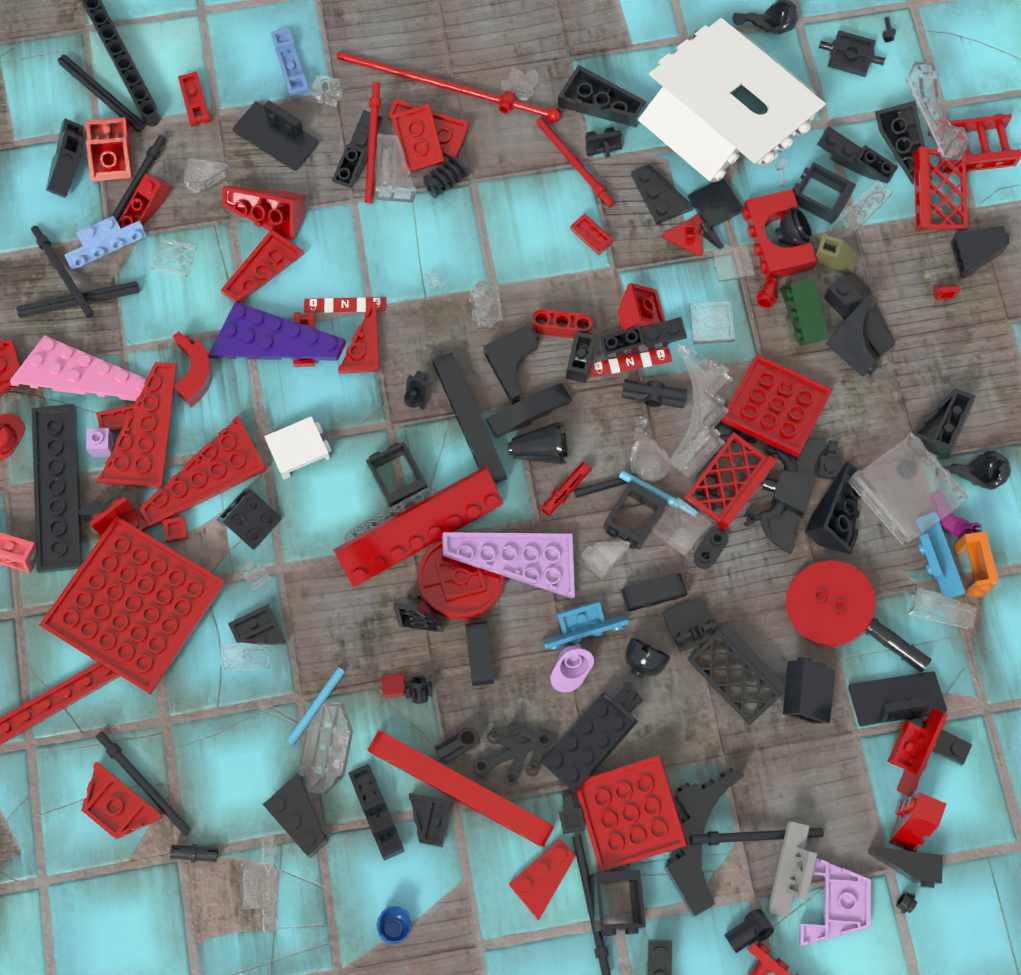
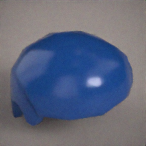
M392 906L381 912L377 919L376 928L379 937L389 944H398L408 938L412 923L407 910L399 906Z

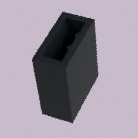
M798 657L797 661H788L783 715L812 724L830 723L835 670L827 668L824 663H812L810 658Z

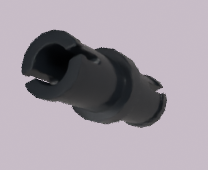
M193 844L192 846L171 845V860H190L191 863H196V861L217 862L218 847H198V844Z

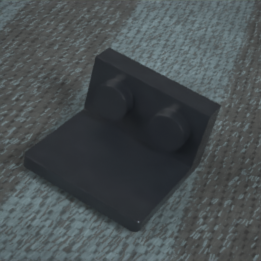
M244 488L216 520L222 526L228 527L254 550L279 523L281 516L252 489Z

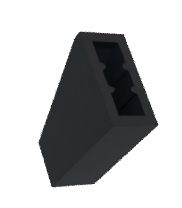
M1004 226L955 234L950 243L961 279L968 277L1004 252L1010 241Z

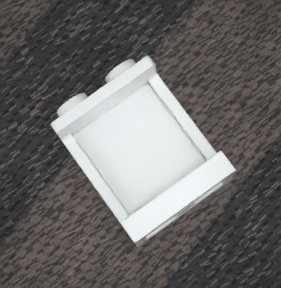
M312 416L264 436L283 480L291 477L290 472L322 458H325L326 461L330 459L328 453L331 452V448L327 440H322L320 436L323 433L319 422L314 423Z

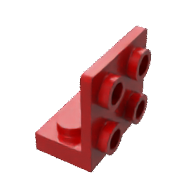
M125 496L113 501L107 510L97 513L89 523L100 537L115 516L142 532L149 528Z

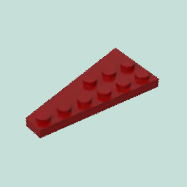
M154 363L144 383L145 386L140 396L137 397L135 406L115 442V447L110 457H108L102 474L99 475L96 481L97 483L163 488L175 390L174 385L177 373L176 363Z

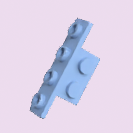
M111 216L76 232L82 247L65 254V258L71 270H74L146 237V233L140 221L121 229L114 216Z

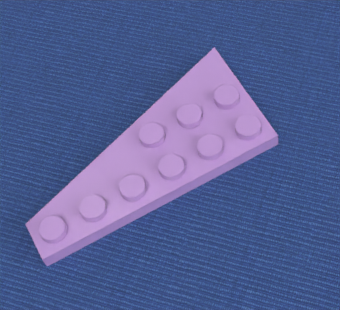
M443 532L442 555L572 599L575 598L572 534Z

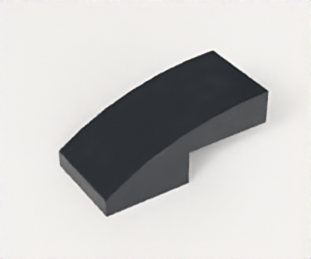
M118 495L104 505L95 500L78 512L85 521H92L97 513L104 512L113 501L122 497Z

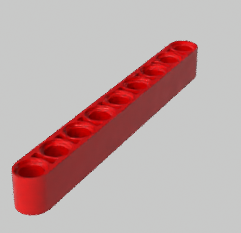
M380 730L377 731L367 749L368 752L540 847L544 848L554 829V826Z

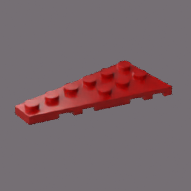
M238 415L226 429L223 428L218 433L219 435L210 444L207 443L188 461L177 475L169 479L170 482L161 490H158L139 508L150 529L163 523V520L171 519L266 471Z

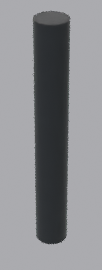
M618 477L573 491L575 498L625 485L628 482Z

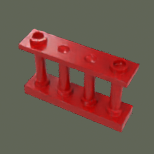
M996 114L988 117L952 121L939 120L932 124L928 132V136L938 135L941 149H950L946 134H958L961 149H965L966 172L1013 167L1017 165L1021 158L1020 149H1010L1005 131L1012 118L1011 114ZM985 130H997L1002 151H990ZM977 131L982 150L981 154H972L970 152L966 132ZM951 155L948 158L955 167L960 164V156ZM945 163L938 168L942 174H950L952 172Z

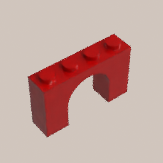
M793 189L748 199L741 210L743 219L747 220L748 235L754 241V253L760 259V271L762 274H765L766 279L768 277L780 278L814 269L817 262L811 243L783 248L774 245L765 233V227L773 221L781 220L783 214L789 208L794 207L798 209Z

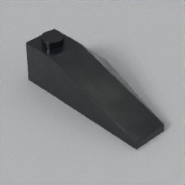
M915 101L875 111L879 132L912 185L914 184V152L919 147H925Z
M853 273L843 276L831 285L824 299L846 320L865 297L872 295V293L857 274ZM875 303L867 321V337L872 350L880 357L895 345V341Z
M846 462L811 515L805 533L817 545L847 554L852 553L858 538V529L855 528L856 519L860 516V511L857 510V501L861 498L862 474L850 462Z
M409 594L407 597H400L394 602L393 607L399 627L443 632L441 621L425 600L420 599V596Z

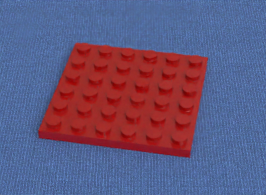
M115 516L39 626L151 695L226 582Z

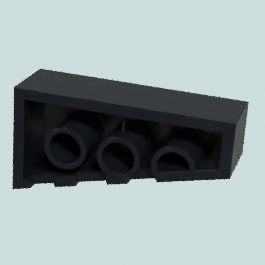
M580 65L576 67L558 95V106L560 108L636 128L640 123L638 121L639 117L647 108V101Z

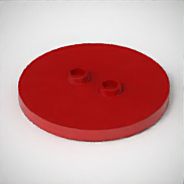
M441 540L430 547L423 555L418 567L417 585L422 599L425 600L434 612L449 619L468 620L485 614L497 603L503 591L505 576L443 556Z
M822 561L806 567L794 578L787 592L786 609L792 626L803 638L820 646L835 647L848 644L864 634L873 621L876 599L870 581L859 569L840 561Z

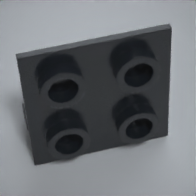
M702 596L662 612L680 653L707 642L718 632V624L716 620L712 619Z

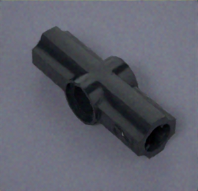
M625 379L621 398L642 401L645 405L651 407L665 405L684 409L687 390L665 386L664 383L655 380L640 382Z

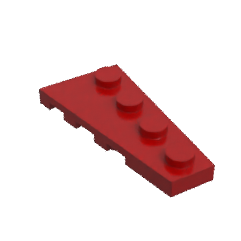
M394 99L388 118L392 121V114L419 106ZM432 111L443 154L457 159L470 126L469 122Z
M271 229L223 286L221 293L232 301L241 303L302 257L304 251Z

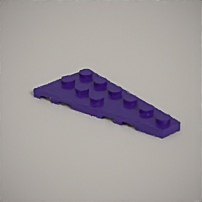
M235 302L208 356L211 359H218V357H228V359L246 357L249 359L281 360V358L300 360V358L338 361L347 342L343 338Z

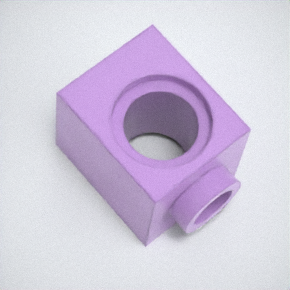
M87 429V451L92 457H110L114 449V435L110 429Z

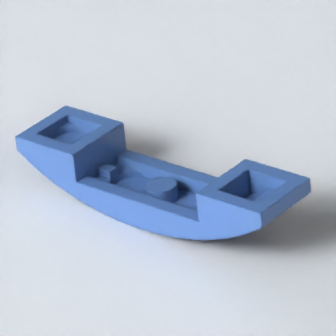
M290 27L271 32L289 95L293 96L308 92L309 88L298 58Z

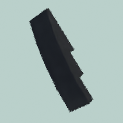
M560 383L501 410L487 418L486 422L497 438L529 426L534 420L549 415L552 410L570 404L572 399L563 384Z
M367 764L349 772V777L383 860L385 861L405 852L370 765Z

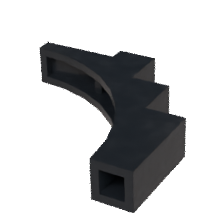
M732 768L720 774L722 778L716 782L713 779L701 785L703 790H700L696 783L690 786L688 782L677 789L679 793L674 796L688 819L687 821L684 818L680 819L688 846L679 848L683 856L680 857L677 854L668 859L667 863L669 865L664 869L692 917L712 907L715 903L707 888L702 869V844H691L690 835L704 833L708 817L718 799L729 787L744 777L740 768L735 771Z

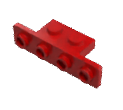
M932 708L924 728L905 720L887 762L905 770L897 787L898 792L911 797L916 791L918 781L927 766L928 758L936 746V740L941 729L945 725L946 713Z

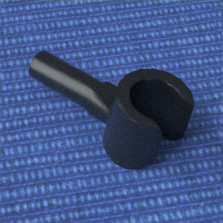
M885 17L886 31H883L882 37L884 42L887 43L894 41L896 30L892 29L889 17Z

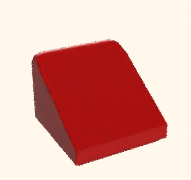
M955 284L934 285V298L936 300L955 298L961 288Z
M404 674L381 676L383 698L406 696Z

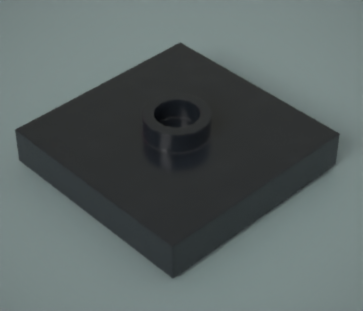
M724 178L688 195L689 201L701 216L703 222L707 221L710 228L742 213V205Z

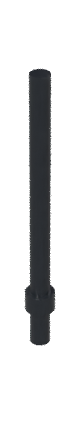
M159 135L154 145L149 147L144 162L114 210L112 216H114L117 222L145 173H147L153 161L159 157L160 149L166 141L163 135Z
M33 226L31 231L37 239V245L41 250H44L86 317L91 318L94 312L52 249L50 240L46 235H43L38 226Z
M103 731L98 733L95 738L104 746L105 752L111 759L114 758L180 832L186 836L191 831V828L123 755L122 749L118 744L113 743Z
M810 828L807 838L823 837V828ZM786 830L735 833L710 831L707 834L690 835V843H708L709 846H714L725 842L784 839Z
M581 835L574 836L572 839L596 949H594L595 957L599 960L601 974L611 975L607 957L609 956L608 946L604 944L602 932L595 933L590 877Z

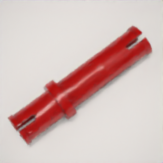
M581 462L560 487L551 492L552 495L540 506L541 511L545 515L551 516L560 504H564L567 501L566 498L592 471L590 466L585 462Z

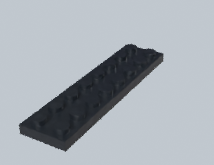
M75 404L32 408L37 572L46 573L79 569L82 565L81 515L78 512L80 510L76 406Z

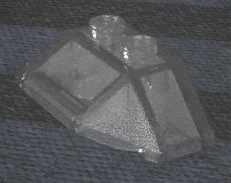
M323 702L320 706L321 709L314 715L307 727L299 771L305 785V791L308 793L327 794L345 776L353 729L344 704L338 702Z

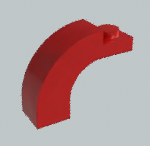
M178 331L173 335V338L181 350L191 359V366L187 375L175 384L174 388L178 395L192 408L203 398L210 386L212 364L200 340L194 343L187 334L183 336Z

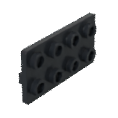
M270 100L265 105L255 101L232 128L235 134L294 171H297L319 144L318 139L303 131L300 119Z
M934 671L854 683L848 686L859 726L929 716L932 708L944 713L947 712V707Z

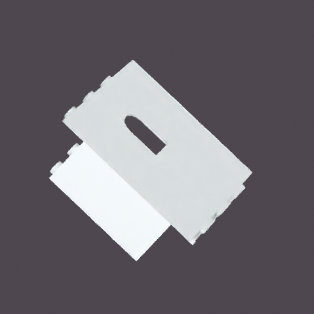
M720 18L710 27L703 26L695 33L697 37L690 40L686 39L677 46L676 49L678 51L676 53H668L658 61L659 66L648 73L663 87L638 119V121L710 182L720 181L726 174L725 169L729 164L732 165L736 162L739 152L754 164L758 163L761 166L769 165L778 157L779 150H787L792 145L795 135H805L812 126L810 123L813 121L816 113L826 105L824 101L815 95L816 92L751 38L736 30L723 18ZM740 85H743L765 103L768 108L767 113L763 115L755 114L730 93Z

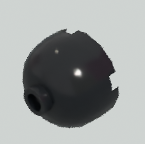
M635 638L630 639L625 651V660L632 668L631 673L640 678H643L644 675L656 676L660 674L670 659V656L659 649L656 650L651 645Z

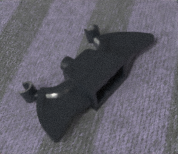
M807 440L799 457L783 450L781 451L777 447L771 450L770 447L766 446L764 448L765 452L769 455L775 453L784 467L778 481L766 477L762 490L774 493L771 502L772 507L767 511L759 512V514L750 510L743 515V517L751 518V520L744 523L745 526H751L756 521H760L762 530L768 539L778 548L789 554L794 550L795 528L799 520L804 517L816 479V475H814L815 463L826 447V442L823 440Z

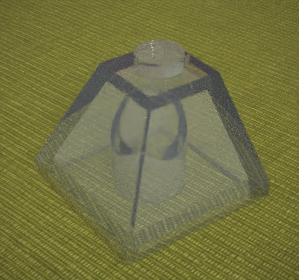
M677 497L652 532L684 557H687L711 526L712 522Z

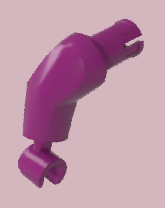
M937 490L929 497V503L936 506L933 512L937 514L942 529L957 538H962L965 534L982 532V529H976L982 527L980 523H970L966 519L957 517L947 504H941L945 500V495L941 490Z

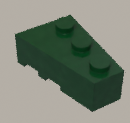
M810 278L790 283L780 288L794 328L796 342L803 346L829 339L815 279Z

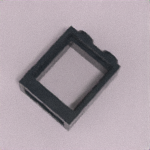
M813 162L810 168L806 167L800 177L803 180L800 184H795L793 192L800 208L834 225L850 199L856 184ZM811 178L841 193L832 209L802 194Z
M405 442L400 444L394 443L388 447V450L382 453L376 452L366 460L367 467L390 510L428 492V485ZM403 455L417 481L389 494L376 468Z
M630 481L604 522L603 529L606 530L605 532L609 536L624 540V544L628 547L641 550L665 511L668 502L635 482ZM628 496L655 511L640 537L613 522Z
M640 870L595 872L589 875L595 933L602 932L603 936L617 935L616 931H625V935L639 934V930L646 927ZM629 883L633 923L604 925L600 884Z

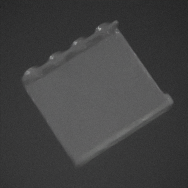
M912 432L903 441L865 469L854 473L848 481L905 548L955 511L969 498L966 490L954 481L951 473L938 463L936 456L929 452L923 446L921 439L914 436Z

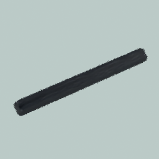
M63 54L58 58L59 65L121 118H128L129 125L137 132L144 129L145 124L140 118L68 56Z
M133 281L81 292V294L89 304L137 294L140 292L138 282ZM67 295L16 307L19 318L79 306L73 295Z

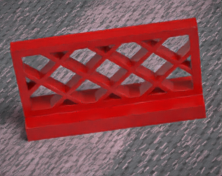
M919 147L914 152L916 232H924L925 230H967L965 149H927V147ZM930 155H937L942 162L935 167L930 162ZM951 155H960V164L957 167L948 160ZM943 163L952 170L947 177L938 170ZM934 172L943 180L937 187L930 181V176ZM953 173L960 177V184L957 187L948 179ZM944 182L953 190L947 197L938 189ZM934 192L943 199L938 206L931 202V195ZM954 192L961 198V203L957 207L948 199ZM944 202L953 209L948 217L939 209ZM935 212L944 220L941 224H931V216ZM956 212L962 219V225H955L949 218Z
M733 432L684 498L718 523L717 526L724 531L777 460L771 456L766 457ZM733 440L741 445L742 452L731 453L730 443ZM747 455L756 456L760 459V462L757 465L748 466ZM743 456L744 466L734 467L732 457ZM728 457L730 468L719 469L718 459ZM745 470L747 479L736 482L735 471ZM731 472L732 483L722 484L720 473ZM716 473L718 484L707 485L706 475ZM733 486L734 497L724 498L723 487ZM719 488L721 499L710 500L708 489ZM704 489L706 500L698 501L691 495L695 490ZM721 502L723 511L719 516L712 511L710 503Z

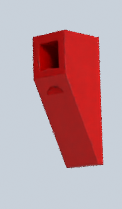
M145 173L118 222L120 228L122 229L137 221H140L143 226L164 203L173 186L157 175Z

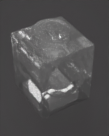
M317 74L311 88L312 99L315 102L336 107L337 101L341 100L343 95L340 80Z

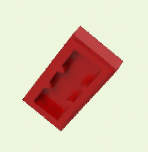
M585 213L570 226V230L598 255L604 252L614 241Z
M135 404L97 412L99 428H109L111 432L122 430Z

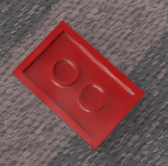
M430 104L391 115L407 174L445 162Z

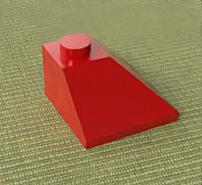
M633 283L627 285L617 312L622 330L639 325L643 328L665 321L657 289Z

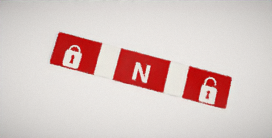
M386 297L304 299V313L366 312L372 302H376L377 311H386Z
M669 348L598 361L591 363L590 374L593 378L670 363L672 358Z

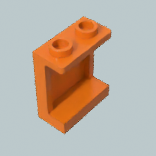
M987 532L965 534L953 546L955 554L968 553L975 583L966 590L965 594L966 596L973 595L974 598L983 597L999 583Z

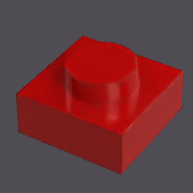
M184 516L163 520L165 541L167 543L189 539L186 518Z

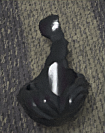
M777 0L763 14L753 12L747 14L734 13L732 20L737 26L748 21L752 22L754 26L763 29L766 33L780 35L794 29L799 15L793 2L790 0Z
M994 450L979 454L969 465L952 464L943 467L939 466L936 473L940 479L944 480L948 479L951 474H956L960 478L970 481L972 485L994 490L1007 482L1011 469L1008 459Z

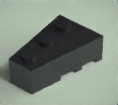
M297 773L263 803V806L307 857L311 859L328 842L305 789L303 780Z

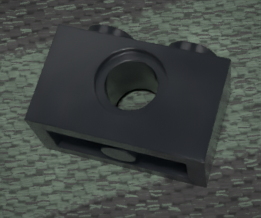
M576 331L567 366L566 379L583 383L587 382L595 348V335Z

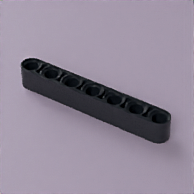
M451 352L433 359L432 362L478 469L486 466L495 484L507 480L503 465L453 353Z

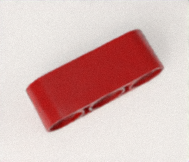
M539 309L533 313L532 329L540 335L574 338L576 331L591 334L592 319L586 314ZM544 320L546 323L538 324L537 321ZM559 322H564V323H566L567 325L564 326V327H561V326L557 325V323H559ZM583 324L586 325L587 328L580 329L578 325Z

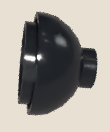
M794 207L785 211L780 221V227L775 229L780 243L788 242L794 246L811 243L812 230L803 212Z

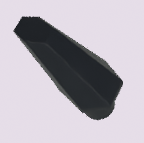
M707 221L702 222L700 227L704 232L703 237L718 249L724 248L714 229L710 228Z

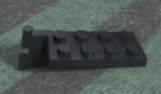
M625 682L623 688L614 698L603 692L543 760L542 764L574 793L582 787L638 723L637 719L630 713L637 705L642 703V698L630 682Z

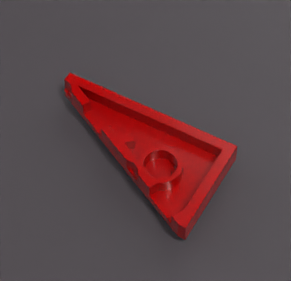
M372 302L367 308L365 317L352 339V344L348 347L346 356L338 367L339 374L379 372L376 302Z

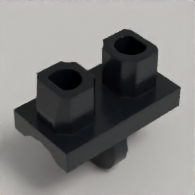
M613 127L606 128L603 134L597 135L594 131L587 132L585 137L587 156L603 153L604 157L608 158L611 151L622 149L621 131H616Z
M417 371L415 376H408L406 393L404 395V403L408 407L416 408L419 406L421 409H425L429 387V375L427 373Z

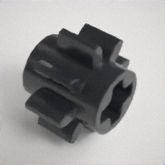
M423 676L412 677L410 683L405 684L406 698H411L415 704L425 703L428 701V696H433L431 681L426 682V678Z

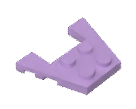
M816 858V866L812 875L824 876V925L799 924V946L871 927V879Z

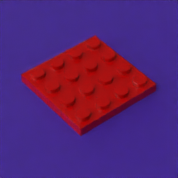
M756 354L724 412L721 422L799 457L833 389Z
M660 755L590 777L577 791L600 872L688 846Z

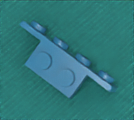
M931 513L917 518L916 523L921 534L919 536L921 542L918 543L921 554H926L929 561L925 563L930 576L934 575L937 579L944 599L948 600L965 594V588L937 514Z
M597 600L557 612L562 633L542 639V644L545 648L553 650L560 648L563 643H577L582 641L583 637L603 635L604 631L610 629L613 631L621 630L630 622L625 615L605 620L601 604Z

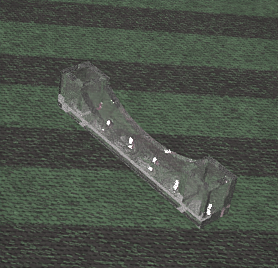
M914 62L906 83L941 159L961 160L970 143V139L964 127H954L944 114L937 86L939 75L933 63Z

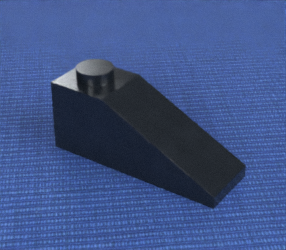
M877 847L868 849L869 855L910 881L920 883V887L935 888V885L942 883L943 855Z

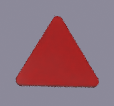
M696 215L663 233V239L697 256L703 255L700 215Z

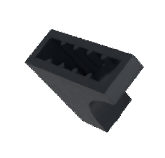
M872 295L865 297L825 343L862 377L868 374L871 376L879 368L877 363L880 361L873 352L867 337L868 317L877 302Z
M528 325L483 346L484 356L512 405L520 401V394L515 382L518 368L528 355L537 350V343L539 341L535 330L531 331Z

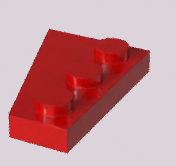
M561 838L508 884L538 921L576 857Z

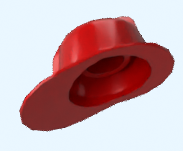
M3 414L0 416V460H4L12 454L24 433V423L17 415Z

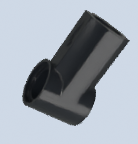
M465 727L458 734L434 748L445 765L463 753L475 749L479 744V737L473 728ZM471 733L474 735V741L471 744L463 743L465 734Z
M755 909L746 915L743 923L724 936L735 953H738L756 940L764 941L774 933V927L761 909Z

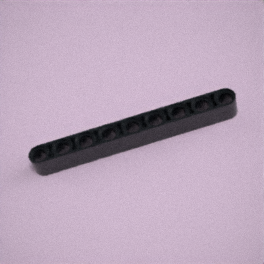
M80 0L143 122L150 127L158 125L161 117L157 106L102 1Z

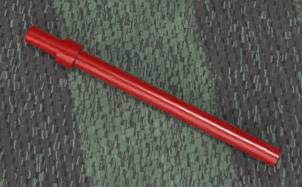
M372 82V95L369 98L371 111L365 189L366 204H373L379 108H381V99L379 98L380 82Z
M538 118L536 124L591 186L592 192L597 198L600 197L609 208L612 207L615 202L607 194V189L594 179L543 118Z

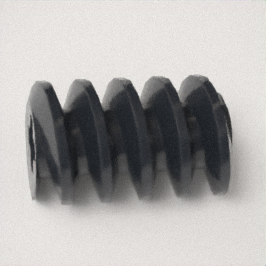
M450 157L448 161L442 163V166L436 167V171L432 170L429 175H425L423 182L429 194L437 199L435 192L443 195L442 187L448 191L450 190L448 183L455 186V178L461 182L463 180L461 174L465 177H468L469 174L465 166L458 159Z

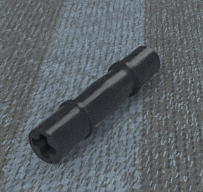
M873 618L869 628L865 631L866 635L870 634L884 647L900 656L901 660H904L922 673L932 659L917 649L914 644L910 645L894 631L878 622V618Z

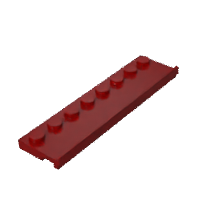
M484 466L333 549L350 584L354 588L442 539L443 532H455L502 506L504 503L489 473V469Z

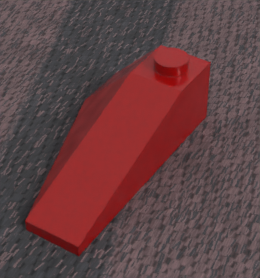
M224 185L222 186V206L241 217L245 216L252 220L258 227L262 226L269 231L272 229L282 237L294 240L305 217L306 195L289 191Z

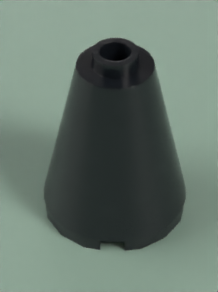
M556 422L512 438L511 442L508 443L509 454L513 455L514 459L566 464L567 460L563 459L568 457L566 433H561L560 428H564L563 423Z

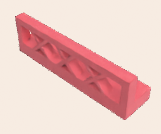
M0 533V564L30 573L33 568L30 558L36 548L35 543Z

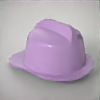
M577 643L564 648L560 652L558 662L550 676L553 688L564 693L577 689L583 683L594 664V657L591 652L582 649Z

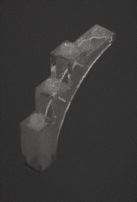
M679 343L675 350L682 357L690 372L694 402L687 432L680 446L669 459V462L682 475L692 480L725 443L720 437L722 433L715 426L729 411L723 405L726 401L719 395L733 378L727 374L730 370L721 362L717 365L712 360L708 362L703 357L698 359L696 356L699 353L690 345L686 348Z

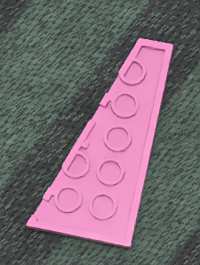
M44 335L11 378L10 382L13 386L24 384L30 385V388L39 389L40 386L52 388L53 391L84 395L86 393H94L99 397L110 395L117 396L122 400L136 401L145 386L146 378Z

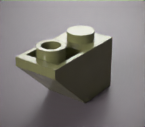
M823 234L815 254L817 264L847 274H853L858 255L843 240Z

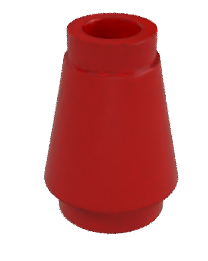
M768 277L758 292L756 299L760 307L771 308L776 303L778 280L776 278Z

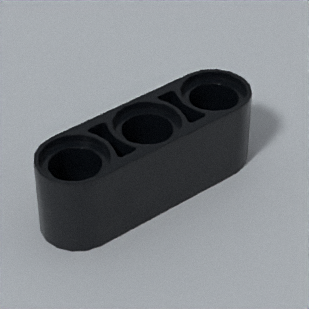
M681 573L648 580L621 589L627 611L643 609L677 600L688 595Z
M487 621L466 623L472 686L494 684Z

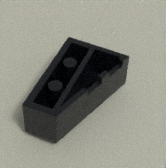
M955 388L910 433L908 444L949 459L970 414L976 396Z

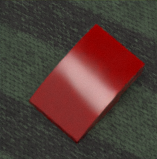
M128 118L85 121L87 133L86 147L91 182L132 178V155Z

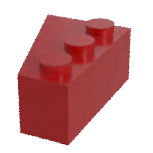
M918 793L903 800V802H899L895 811V815H898L889 843L906 851L916 852L918 844L921 846L924 844L925 840L922 838L924 836L930 837L939 827L947 803L923 793Z

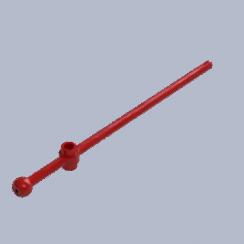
M344 52L337 53V59L497 103L499 104V111L504 114H508L510 110L515 108L547 117L551 123L559 122L561 117L560 109L556 107L545 109L516 101L515 93L509 90L498 96Z

